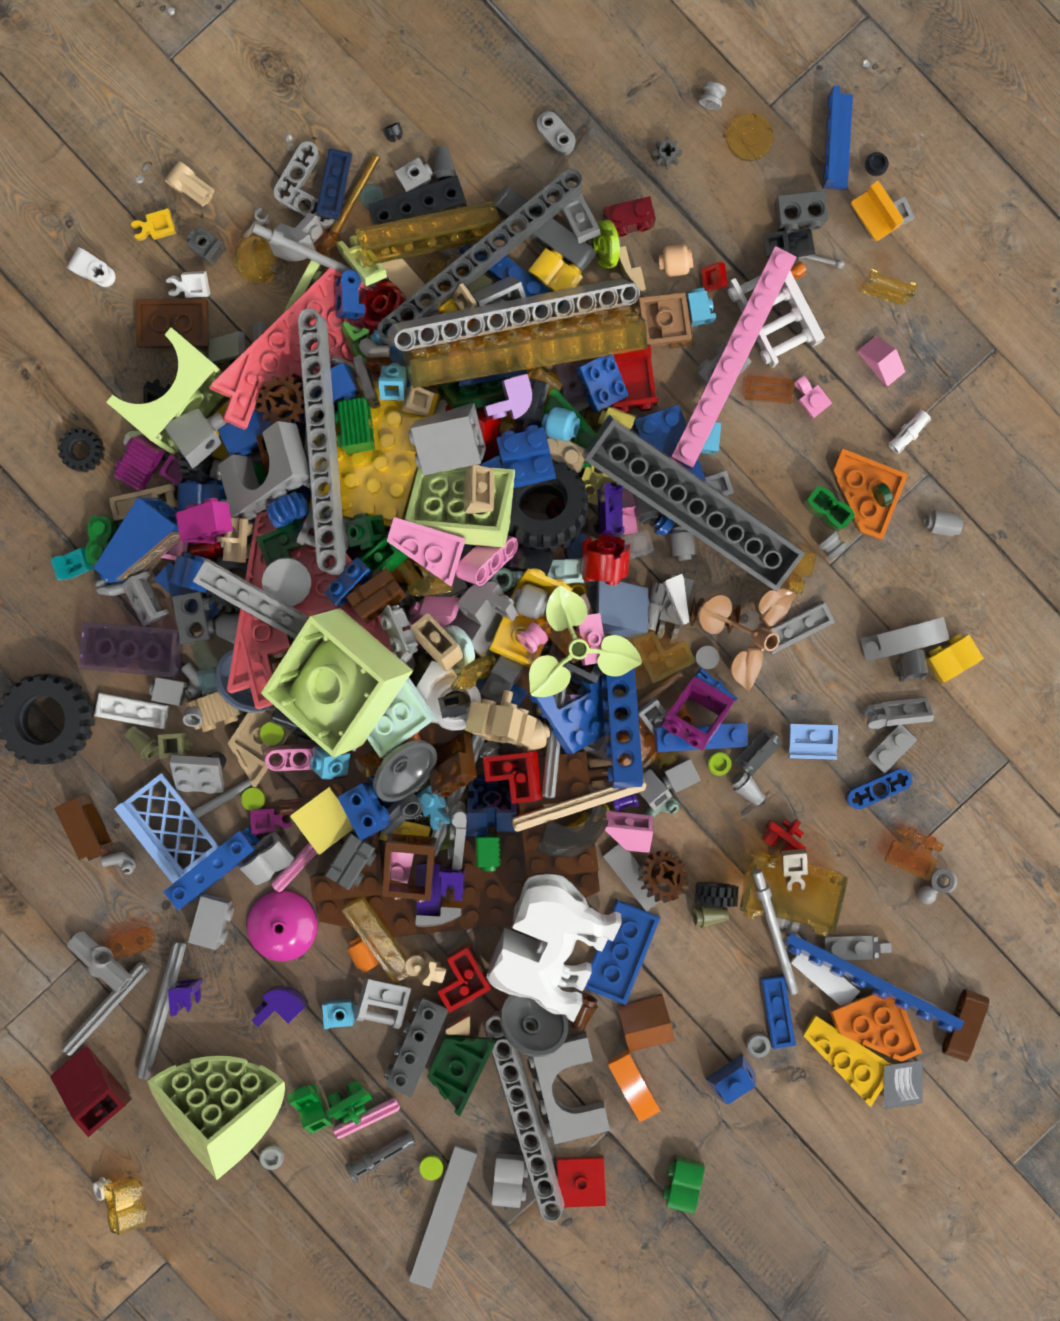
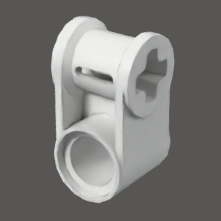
M77 247L67 265V268L72 272L102 287L111 286L116 279V274L112 268L80 247Z

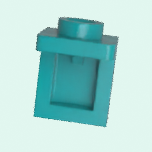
M86 547L76 549L64 556H56L50 559L57 580L74 579L94 570L92 564L87 563L85 556Z

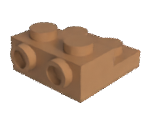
M686 292L638 299L637 306L633 307L634 319L639 320L640 329H637L636 332L638 343H642L643 346L651 345V348L671 343L692 340Z

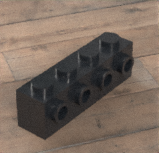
M458 175L369 204L368 207L378 237L388 239L396 236L397 232L403 230L413 231L419 228V225L427 222L429 224L437 223L442 217L448 215L452 217L458 216L467 209V203Z

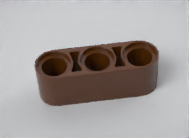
M967 989L962 991L953 1016L963 1020L964 1023L961 1030H952L946 1033L942 1045L943 1054L964 1062L970 1059L989 1007L988 997Z

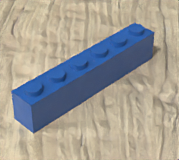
M342 362L331 368L333 405L335 410L337 402L356 399V395L361 390L348 365ZM322 389L315 393V398L321 395ZM276 399L281 404L290 406L284 399ZM257 409L253 410L248 427L245 430L230 423L218 429L230 456L232 454L241 456L253 454L252 450L258 447L256 436L263 435L262 432L271 426L270 421L267 422L262 419L265 413H260ZM301 414L300 417L302 418L303 422L300 423L295 420L294 423L297 426H299L300 424L302 426L306 425L305 414Z

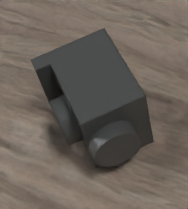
M201 226L198 230L193 229L187 236V241L189 242L186 245L212 267L226 250V247L219 239L215 238ZM204 239H205V240H206V244H205L204 246H200V244H201V243L204 241Z

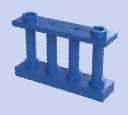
M250 826L242 832H237L163 891L164 894L179 911L187 903L190 904L238 866L241 860L255 850L253 846L258 844L260 838L257 835H252Z

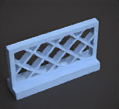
M163 773L125 802L114 808L172 883H175L220 847ZM159 781H162L167 787L165 797L153 796L154 785ZM149 790V795H143L146 791ZM170 793L174 796V798H169ZM139 797L148 798L147 811H138L132 802ZM152 799L165 800L163 814L150 812ZM169 801H177L181 805L180 816L167 814ZM184 811L188 814L189 817L184 816ZM150 815L163 817L161 830H154L149 826ZM167 817L179 819L178 832L165 831ZM183 819L192 820L195 823L194 834L181 833ZM200 830L203 835H198V831ZM164 834L177 835L175 849L166 848L163 844ZM181 836L194 837L192 851L179 849ZM197 838L207 839L212 848L206 852L196 851ZM179 853L192 854L191 863L185 869L178 863ZM195 854L201 855L199 858L195 860Z

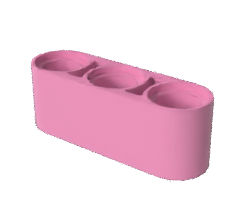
M507 535L505 548L477 545L459 562L456 570L457 577L482 586L515 555L518 548L517 539Z
M293 744L269 746L264 751V761L267 767L273 771L312 770L310 759L313 756V748L319 745ZM298 752L305 754V758L301 762L293 761V756ZM273 753L281 755V759L277 763L269 761V757Z

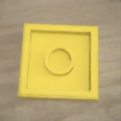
M328 787L290 816L319 855L354 829L331 787Z

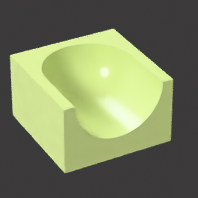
M339 608L312 615L308 618L261 694L335 758L364 744L413 670Z

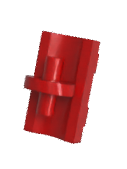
M785 818L781 824L787 828L786 831L771 820L767 822L766 826L768 829L765 831L762 839L772 847L780 837L786 841V844L779 853L787 850L807 849L792 837L793 834L799 838L803 836L804 832L798 828L801 821L795 819L791 823Z

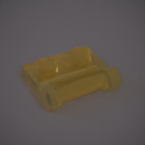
M872 269L869 276L863 282L860 292L905 306L915 295L918 284L913 282L906 283L881 275L879 271Z

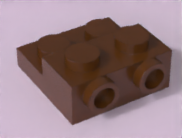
M462 732L436 750V767L429 777L433 794H438L439 797L451 796L453 792L467 786L470 781L477 778L470 733Z

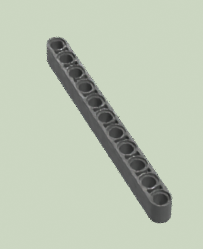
M576 169L564 171L385 317L378 325V334L381 342L384 345H390V347L395 346L390 342L388 336L384 335V332L393 324L405 322L402 320L404 315H413L414 318L412 320L433 316L446 301L452 298L460 284L463 283L467 288L576 199L582 190L581 173ZM569 181H573L577 185L570 187L566 185V183ZM550 196H556L559 198V200L553 202L550 201L548 198ZM536 210L541 214L539 216H532L530 212ZM515 225H519L523 227V229L520 231H514L512 227ZM496 240L505 242L502 246H496L493 243ZM478 255H485L487 257L484 261L475 259ZM462 269L467 270L469 272L465 276H459L457 274V272ZM443 284L450 286L447 291H441L438 288ZM424 299L432 301L429 306H422L420 304ZM403 332L398 336V342L402 341L405 338L406 332Z

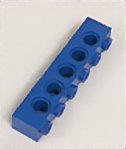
M635 668L620 676L601 675L602 690L606 689L607 698H603V712H608V721H604L605 735H610V743L606 744L607 758H611L612 767H608V781H613V789L643 786ZM621 689L625 692V695L618 697L613 694V691ZM621 711L624 712L627 715V717L625 719L620 720L617 719L614 714L616 712ZM620 734H624L629 738V740L625 743H621L616 739V737ZM626 757L631 763L627 766H622L618 763V759Z

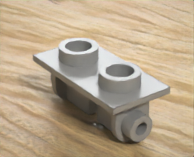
M388 605L380 614V622L390 638L392 651L396 652L397 657L401 659L407 651L409 654L418 651L416 647L418 643L411 629L407 631L402 630V628L410 625L403 608H400L399 605L390 608V605Z

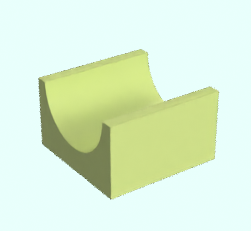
M170 328L165 336L171 341L176 350L178 372L169 391L161 398L146 404L127 403L114 395L109 398L107 403L148 439L172 455H175L179 449L164 429L171 420L195 409H199L203 416L207 418L225 396L209 389V386L223 372L174 329Z

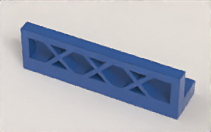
M833 86L828 95L823 189L846 190L848 188L853 94H840V86Z

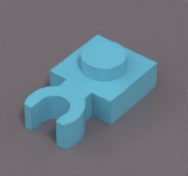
M431 786L416 795L422 805L424 817L431 816L430 825L434 830L441 829L440 819L442 824L451 823L449 815L443 811V808L447 806L444 797L433 794Z

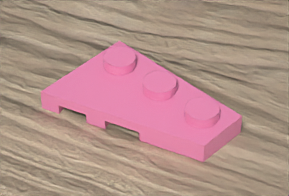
M393 517L386 541L452 586L466 539Z

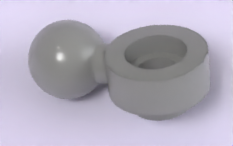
M947 869L937 870L932 875V885L922 886L918 890V899L923 904H931L936 900L938 892H952L957 886L956 875ZM944 877L949 879V883L946 886L942 883Z

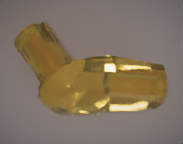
M407 560L406 565L403 562L397 567L408 583L407 591L413 596L438 595L453 590V585H448L439 577H420L411 560Z

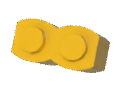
M545 248L528 270L531 276L552 292L578 287L583 279L581 270L572 263L570 265L564 263L562 255L554 249L550 251Z
M959 633L948 640L950 644L944 648L939 645L928 652L930 656L925 658L926 662L939 683L947 682L984 659L969 634L962 636Z

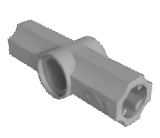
M79 931L68 942L67 947L88 966L87 969L90 975L100 977L116 993H121L132 982L133 976L112 958L111 950L107 947H100L84 931Z

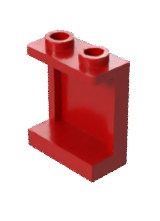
M651 345L613 350L612 354L629 396L610 406L630 413V409L639 408L640 411L654 409L653 406L658 404V397H656L651 362Z

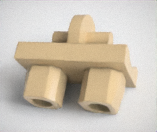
M231 517L233 531L225 533L224 537L217 536V542H224V561L246 563L251 548L250 545H247V536H251L253 533V524L248 522V519Z
M420 951L419 955L409 956L404 965L409 975L416 976L423 985L430 986L431 981L442 983L446 973V969L440 966L441 963L434 960L425 951Z

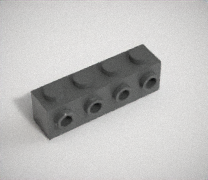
M426 994L423 995L422 1000H416L412 1012L416 1013L412 1022L407 1021L402 1033L406 1035L403 1044L398 1042L393 1056L397 1057L394 1066L389 1064L384 1078L388 1079L385 1087L411 1098L448 1012L443 1001Z

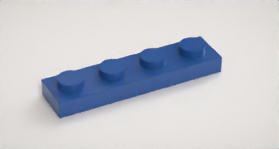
M747 723L721 724L705 749L748 746ZM700 725L694 727H696L704 733H707V731L710 729L712 725ZM654 728L655 752L700 750L692 747L687 741L677 735L669 733L665 728Z

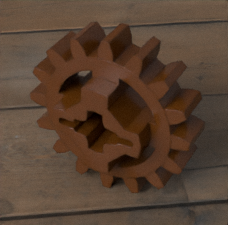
M281 375L280 380L272 376L271 384L265 381L266 389L258 390L262 394V398L256 399V402L262 404L257 409L258 412L265 413L262 419L267 422L270 421L271 426L277 421L294 423L296 420L302 423L303 420L300 416L305 414L304 391H301L303 383H297V379L294 377H290L288 380L286 375ZM276 399H284L290 406L283 405Z
M663 850L649 854L648 858L642 860L644 866L638 868V871L643 873V876L639 877L638 881L644 882L641 890H648V898L654 895L655 902L662 900L663 903L678 899V895L685 893L682 887L688 885V882L684 880L688 873L682 870L686 866L685 863H678L679 856L672 858V852L669 851L664 854Z

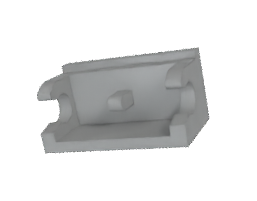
M148 571L131 576L122 584L143 627L162 620L169 614L167 609L163 610L147 581V577L150 576Z

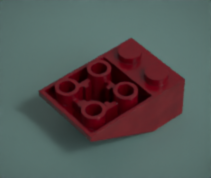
M87 1045L50 1076L72 1119L87 1137H90L132 1100Z

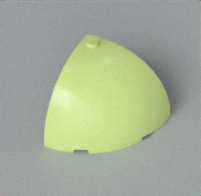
M206 1056L191 1059L189 1063L178 1067L176 1065L171 1066L147 1081L157 1104L167 1120L191 1152L216 1180L238 1163L262 1138L274 1121L285 1094V1083L275 1073L262 1065L257 1066L249 1063L246 1059L232 1056Z

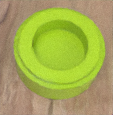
M268 722L262 726L260 737L267 745H277L283 741L285 730L283 727Z
M715 752L709 756L707 767L715 775H725L731 769V759L723 752Z
M251 787L243 792L241 797L242 805L249 811L259 810L265 805L266 795L260 788Z
M429 1154L422 1159L420 1173L425 1179L436 1180L442 1175L444 1165L439 1156Z

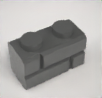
M352 831L324 875L348 890L353 885L358 887L364 877L361 871L365 865L371 866L377 856V853L374 852L377 846L366 839L360 840L357 834Z

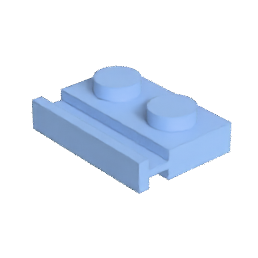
M789 724L788 758L837 760L838 725Z

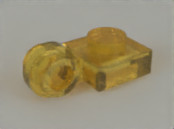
M804 551L806 554L791 572L796 574V576L790 578L787 590L794 592L796 595L797 593L802 594L805 586V580H802V576L809 578L812 576L817 554Z

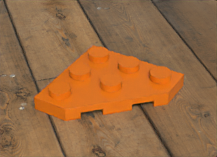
M842 448L833 468V475L846 504L855 513L853 520L858 531L881 541L884 538L908 474ZM880 482L885 483L889 487L893 496L892 503L885 507H881L877 503L872 492V487Z
M871 993L830 1010L838 1034L901 1062L922 1053L906 1010L895 1006V1001L888 997L882 999Z

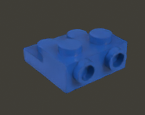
M531 425L525 428V432L515 434L514 431H506L501 434V437L497 438L503 469L515 470L513 488L556 479L544 427L539 428L537 425Z

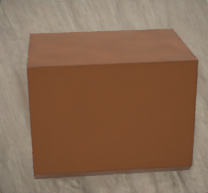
M663 994L617 1006L629 1052L675 1041Z

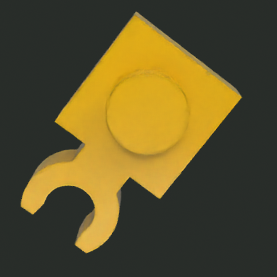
M169 209L147 214V222L136 220L131 223L134 229L142 228L141 233L134 235L138 241L145 240L149 234H151L154 240L177 234Z

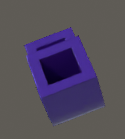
M275 986L262 996L268 1004L263 1001L253 1011L256 1016L252 1019V1022L259 1027L276 1011L289 1024L309 1002L292 987Z

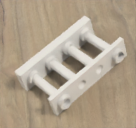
M791 271L773 304L775 305L783 300L789 301L792 307L791 312L763 326L756 339L762 350L760 351L762 360L765 364L769 363L771 368L775 367L779 362L776 356L805 341L807 343L810 342L812 347H814L825 338ZM760 276L740 286L736 278L731 280L728 286V294L733 302H737L741 312H743L748 302L744 294L755 288ZM793 321L800 322L803 328L802 333L773 348L771 347L766 335Z

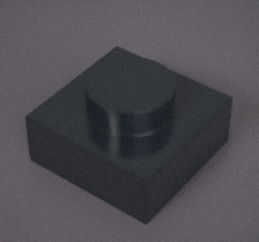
M462 693L438 698L442 718H455L461 714H466Z

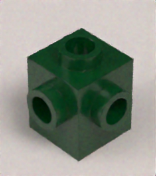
M368 513L357 514L353 516L354 520L345 523L350 547L360 546L361 550L370 549L375 546V542L381 541L387 535L382 515L368 516Z

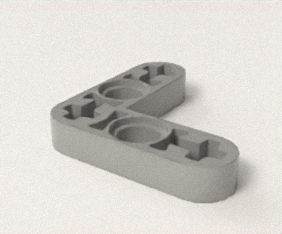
M310 141L303 142L298 146L274 188V196L277 202L303 218L308 213L316 215L315 211L318 204V199L301 190L319 160V151L316 145ZM312 149L313 156H308L304 161L305 155L303 152H308ZM295 168L303 170V175L299 179H292L290 177L291 171ZM286 180H288L292 184L288 189L290 196H284L282 199L280 191L285 192L289 185ZM302 200H309L311 208L307 211H301L299 203ZM317 216L323 229L331 228L335 222V219H325L322 222L321 217Z

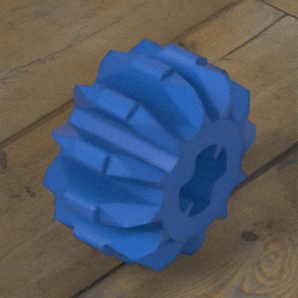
M293 492L288 495L286 494L272 501L266 507L269 520L275 528L284 527L299 519L303 520L309 513L308 503L302 493Z

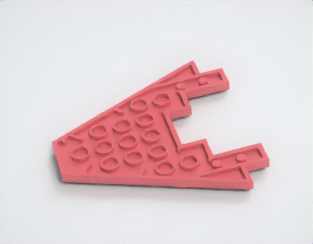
M329 268L209 386V389L230 398L222 418L223 421L243 430L247 429L256 405V399H258L260 394L258 390L261 388L266 389L264 382L266 381L271 384L272 376L277 377L279 380L281 375H286L288 380L293 376L303 381L298 316L304 309L312 308L326 320L330 360L335 355L354 364V356L346 342L340 325L348 322L353 327L368 329V334L370 335L374 334L376 329L364 321V316L359 320L336 318L335 283L342 273ZM363 283L358 288L359 304H361L365 293L369 289L373 290V288L365 286ZM316 318L309 323V327L315 324ZM318 342L312 345L311 351L317 348ZM377 358L367 363L370 373L379 376ZM320 365L314 368L313 374L319 372ZM336 405L334 411H338V405Z
M267 511L257 514L255 518L245 578L247 582L263 590L262 577L267 564L256 538L278 529L270 522ZM310 531L309 535L315 536V533ZM326 537V541H332V539ZM306 545L289 552L291 558L301 561L311 575L309 594L302 602L291 607L309 617L339 609L323 593L339 575H331L318 567L316 547ZM346 553V567H347V566H348L349 564H351L353 561H352V559H351V558L347 555V553ZM335 557L329 559V568H332L334 566ZM349 601L345 606L342 605L340 607L394 654L390 647V638L387 631L381 626L380 616L366 625ZM241 608L227 690L232 694L251 688L255 708L259 710L273 705L261 694L274 673L270 657L288 651L292 644L289 635ZM408 627L402 628L403 631L410 630Z

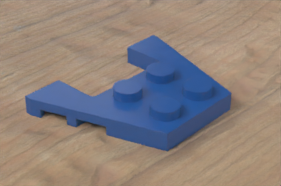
M587 665L581 667L580 669L585 670ZM601 674L596 684H587L582 681L585 693L558 708L553 695L547 697L529 695L531 701L537 703L541 709V716L547 718L553 727L551 731L566 754H573L605 736Z

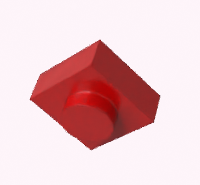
M718 262L701 269L705 291L710 293L728 286L725 263Z

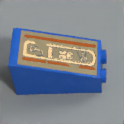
M138 497L94 566V569L100 573V578L109 583L126 581L131 576L143 573L180 541L176 518L177 511L160 498Z

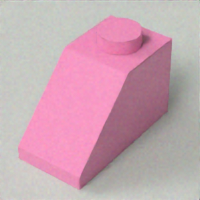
M425 596L420 602H414L410 608V626L426 613H430L431 617L441 627L445 628L456 618L459 609L457 602L460 599L457 597Z
M606 811L605 831L625 850L649 853L653 836V816Z

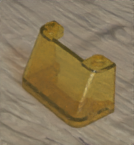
M750 850L740 910L744 912V916L757 919L758 915L765 914L762 902L757 898L755 891L757 886L752 873L756 869H761L765 882L770 887L772 894L770 899L776 917L807 924L814 928L813 932L824 936H827L828 932L835 934L849 878L839 871L807 863L808 874L801 875L805 882V888L801 890L799 882H794L791 886L792 891H789L785 883L787 877H784L782 873V857Z

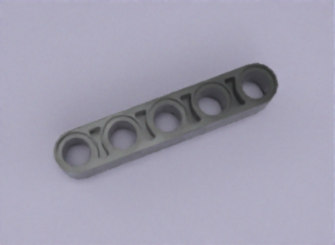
M504 186L490 206L496 213L507 219L528 200L512 188ZM536 210L530 212L532 216H539L541 214ZM553 218L529 236L550 251L552 249L556 250L562 255L563 262L568 265L574 264L582 273L596 255L595 250L585 242L578 243L575 235ZM515 225L519 230L523 229V227Z

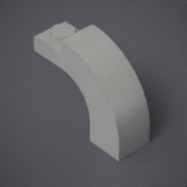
M944 617L864 637L861 638V643L866 661L920 649L950 639Z

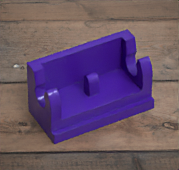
M604 483L597 489L599 535L623 536L625 532L622 518L623 486L620 484L618 486H611V483Z
M441 866L439 877H441L442 896L445 897L449 886L450 889L455 888V900H462L465 867H462L460 870H452V866Z
M202 978L178 981L168 989L170 1016H177L183 1007H186V1011L189 1012L192 1008L191 996L193 994L196 996V1003H199L201 1000L200 985L202 984Z

